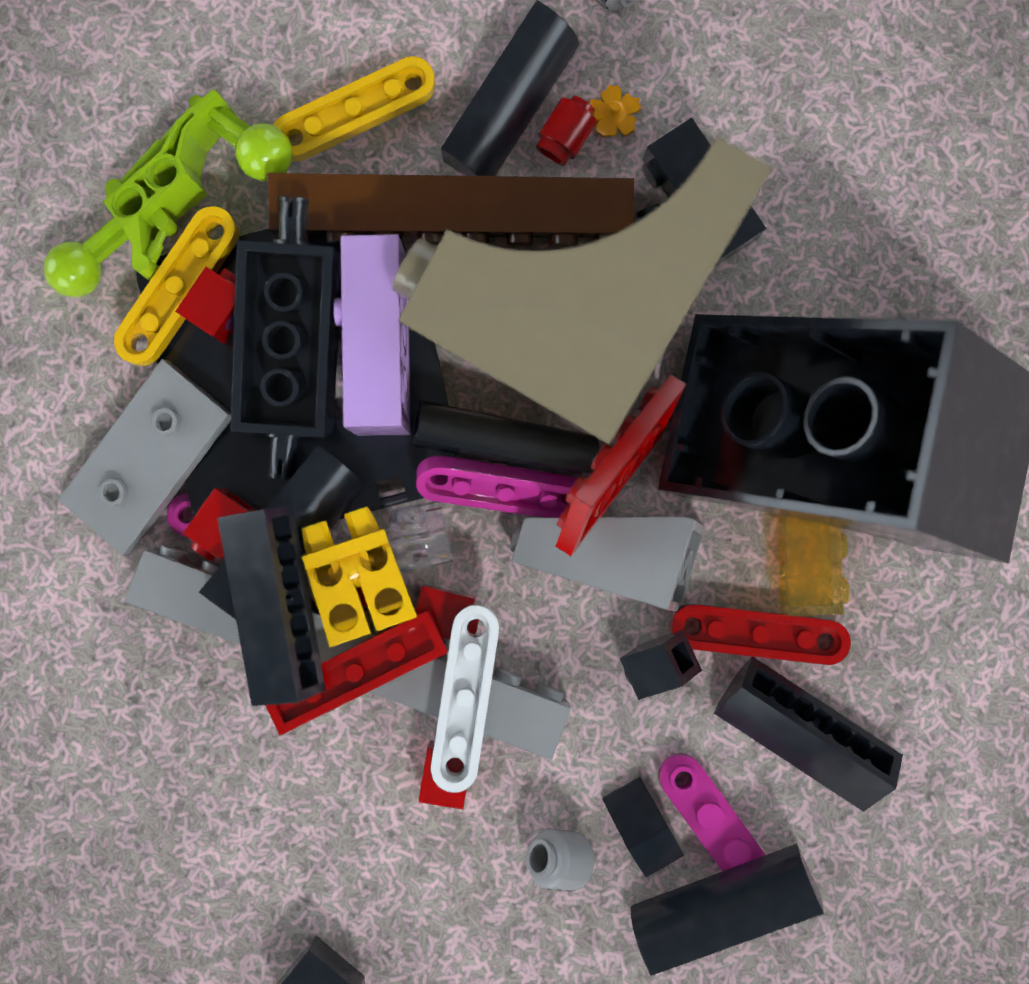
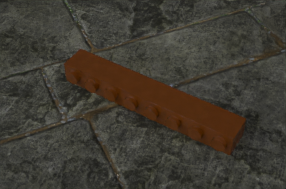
M267 173L269 231L274 236H278L280 196H289L290 199H293V197L309 199L306 242H308V236H326L327 243L341 244V236L399 235L402 237H417V240L422 238L432 245H439L448 230L466 239L485 245L489 244V237H505L507 245H532L533 238H551V245L571 246L577 245V238H594V242H597L634 225V178Z

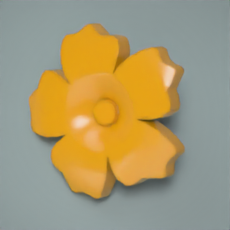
M609 85L605 91L601 92V100H590V104L595 109L593 116L599 121L595 132L600 134L602 138L607 136L614 137L617 129L625 137L635 132L637 118L633 114L638 113L641 109L639 98L632 97L628 93L621 99L620 86Z

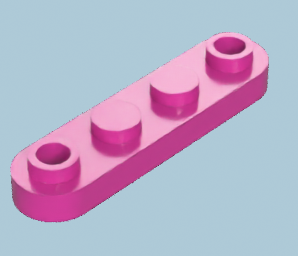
M432 456L423 460L417 467L416 487L421 496L431 501L543 518H559L569 504L566 501L567 494L579 477L448 456Z
M677 753L663 761L658 773L662 789L722 871L766 855L695 758L688 754ZM686 771L690 773V780L687 784L680 786L675 783V777L679 772Z

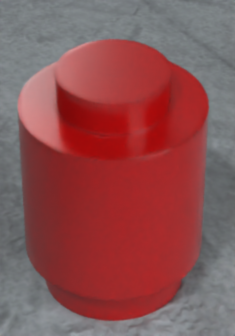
M573 95L571 99L562 97L538 133L540 140L536 145L537 150L560 166H565L569 159L574 160L597 125V120L593 116L595 112L594 107L576 95Z

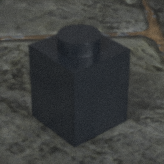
M684 629L642 643L620 658L624 667L625 677L632 685L638 700L682 687L702 671Z

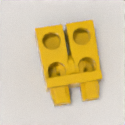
M368 507L344 514L352 538L335 544L326 520L302 528L303 542L306 550L302 559L330 647L371 633L356 588L362 587L376 631L417 617L383 527L378 528L377 522Z

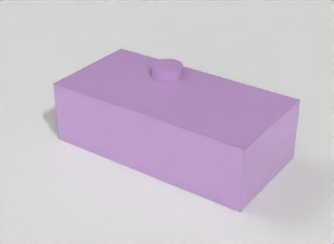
M399 235L341 236L342 298L334 299V319L336 326H342L343 427L357 436L411 435L409 327L398 321L409 299L392 289L395 276L406 256Z

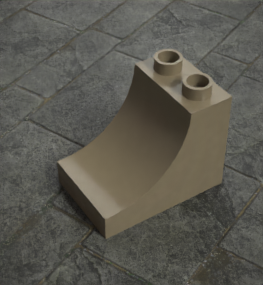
M717 136L703 161L690 178L664 204L634 225L600 241L553 251H517L496 248L471 241L448 230L439 246H434L420 238L405 256L393 282V291L409 299L398 321L609 444L773 168Z

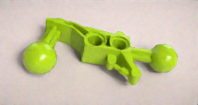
M214 89L203 98L193 95L189 99L190 107L175 121L161 139L157 138L120 180L111 179L106 183V199L102 202L114 217L83 244L79 242H62L50 249L43 265L46 282L60 295L80 298L95 291L101 281L103 271L101 262L128 239L131 243L133 268L147 280H151L159 268L157 261L164 248L163 242L166 236H173L177 232L178 228L175 222L208 195L201 181V175L207 152L221 137L235 147L237 162L246 175L253 179L267 182V173H287L293 161L289 137L277 126L265 122L251 126L234 113Z

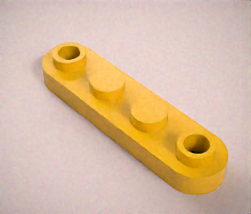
M405 57L280 116L273 125L283 130L289 138L293 134L303 135L301 144L292 146V162L306 160L428 102L433 96L436 87L433 69L427 61L420 57ZM410 79H419L422 82L421 86L416 90L408 89L406 83Z
M210 206L199 210L193 216L115 332L114 348L123 360L137 366H147L160 358L185 321L184 317L175 312L204 268L207 266L217 273L237 244L239 228L234 218L226 210ZM222 227L224 230L222 237L212 240V230ZM142 337H147L148 346L145 350L138 351L136 347L137 341Z

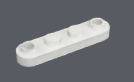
M470 605L463 608L455 617L452 626L431 763L433 780L441 789L448 792L466 790L473 784L478 773L499 634V622L496 615L491 609L483 605ZM479 619L484 623L485 631L482 635L474 636L469 633L467 626L471 620ZM451 758H459L464 763V768L460 772H452L447 767V761Z

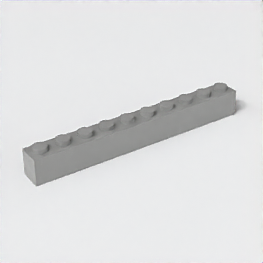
M161 545L160 551H143L124 602L240 644L236 620L199 593L221 564L208 560H203L202 566L186 561L187 552L168 545ZM311 607L321 663L391 629V627L376 631L374 622H371L370 634L330 647L319 610ZM442 655L370 691V693L439 718L448 657ZM497 668L495 675L492 674L483 735L552 760L571 709L569 702L562 700L564 692L544 684H539L537 690L520 684L521 676Z

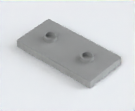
M161 359L58 500L122 556L130 555L229 424L231 412L168 360Z

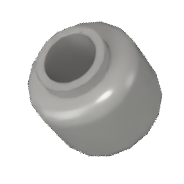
M549 828L539 832L533 839L527 851L526 863L533 881L540 888L551 891L573 892L583 888L589 881L594 868V854L588 839L581 833Z

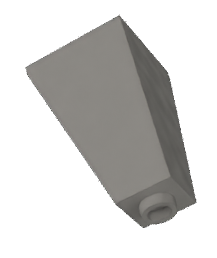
M601 517L571 557L555 547L562 530L556 525L559 518H524L522 527L518 526L513 534L510 550L514 554L511 562L659 608L678 612L684 601L705 527L695 519L688 517Z

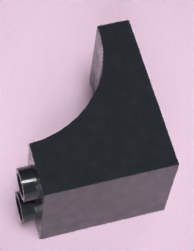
M695 314L681 381L686 383V386L674 411L658 490L693 500L740 507L838 527L920 549L1009 564L1029 466V371L959 321Z

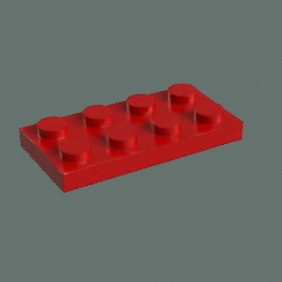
M670 375L659 389L652 386L647 391L638 407V410L641 412L637 418L628 415L616 433L615 439L618 442L613 448L606 444L592 463L591 469L594 472L588 479L580 476L571 487L566 497V501L569 504L562 512L556 524L562 530L555 547L570 557L577 550L662 438L686 383Z

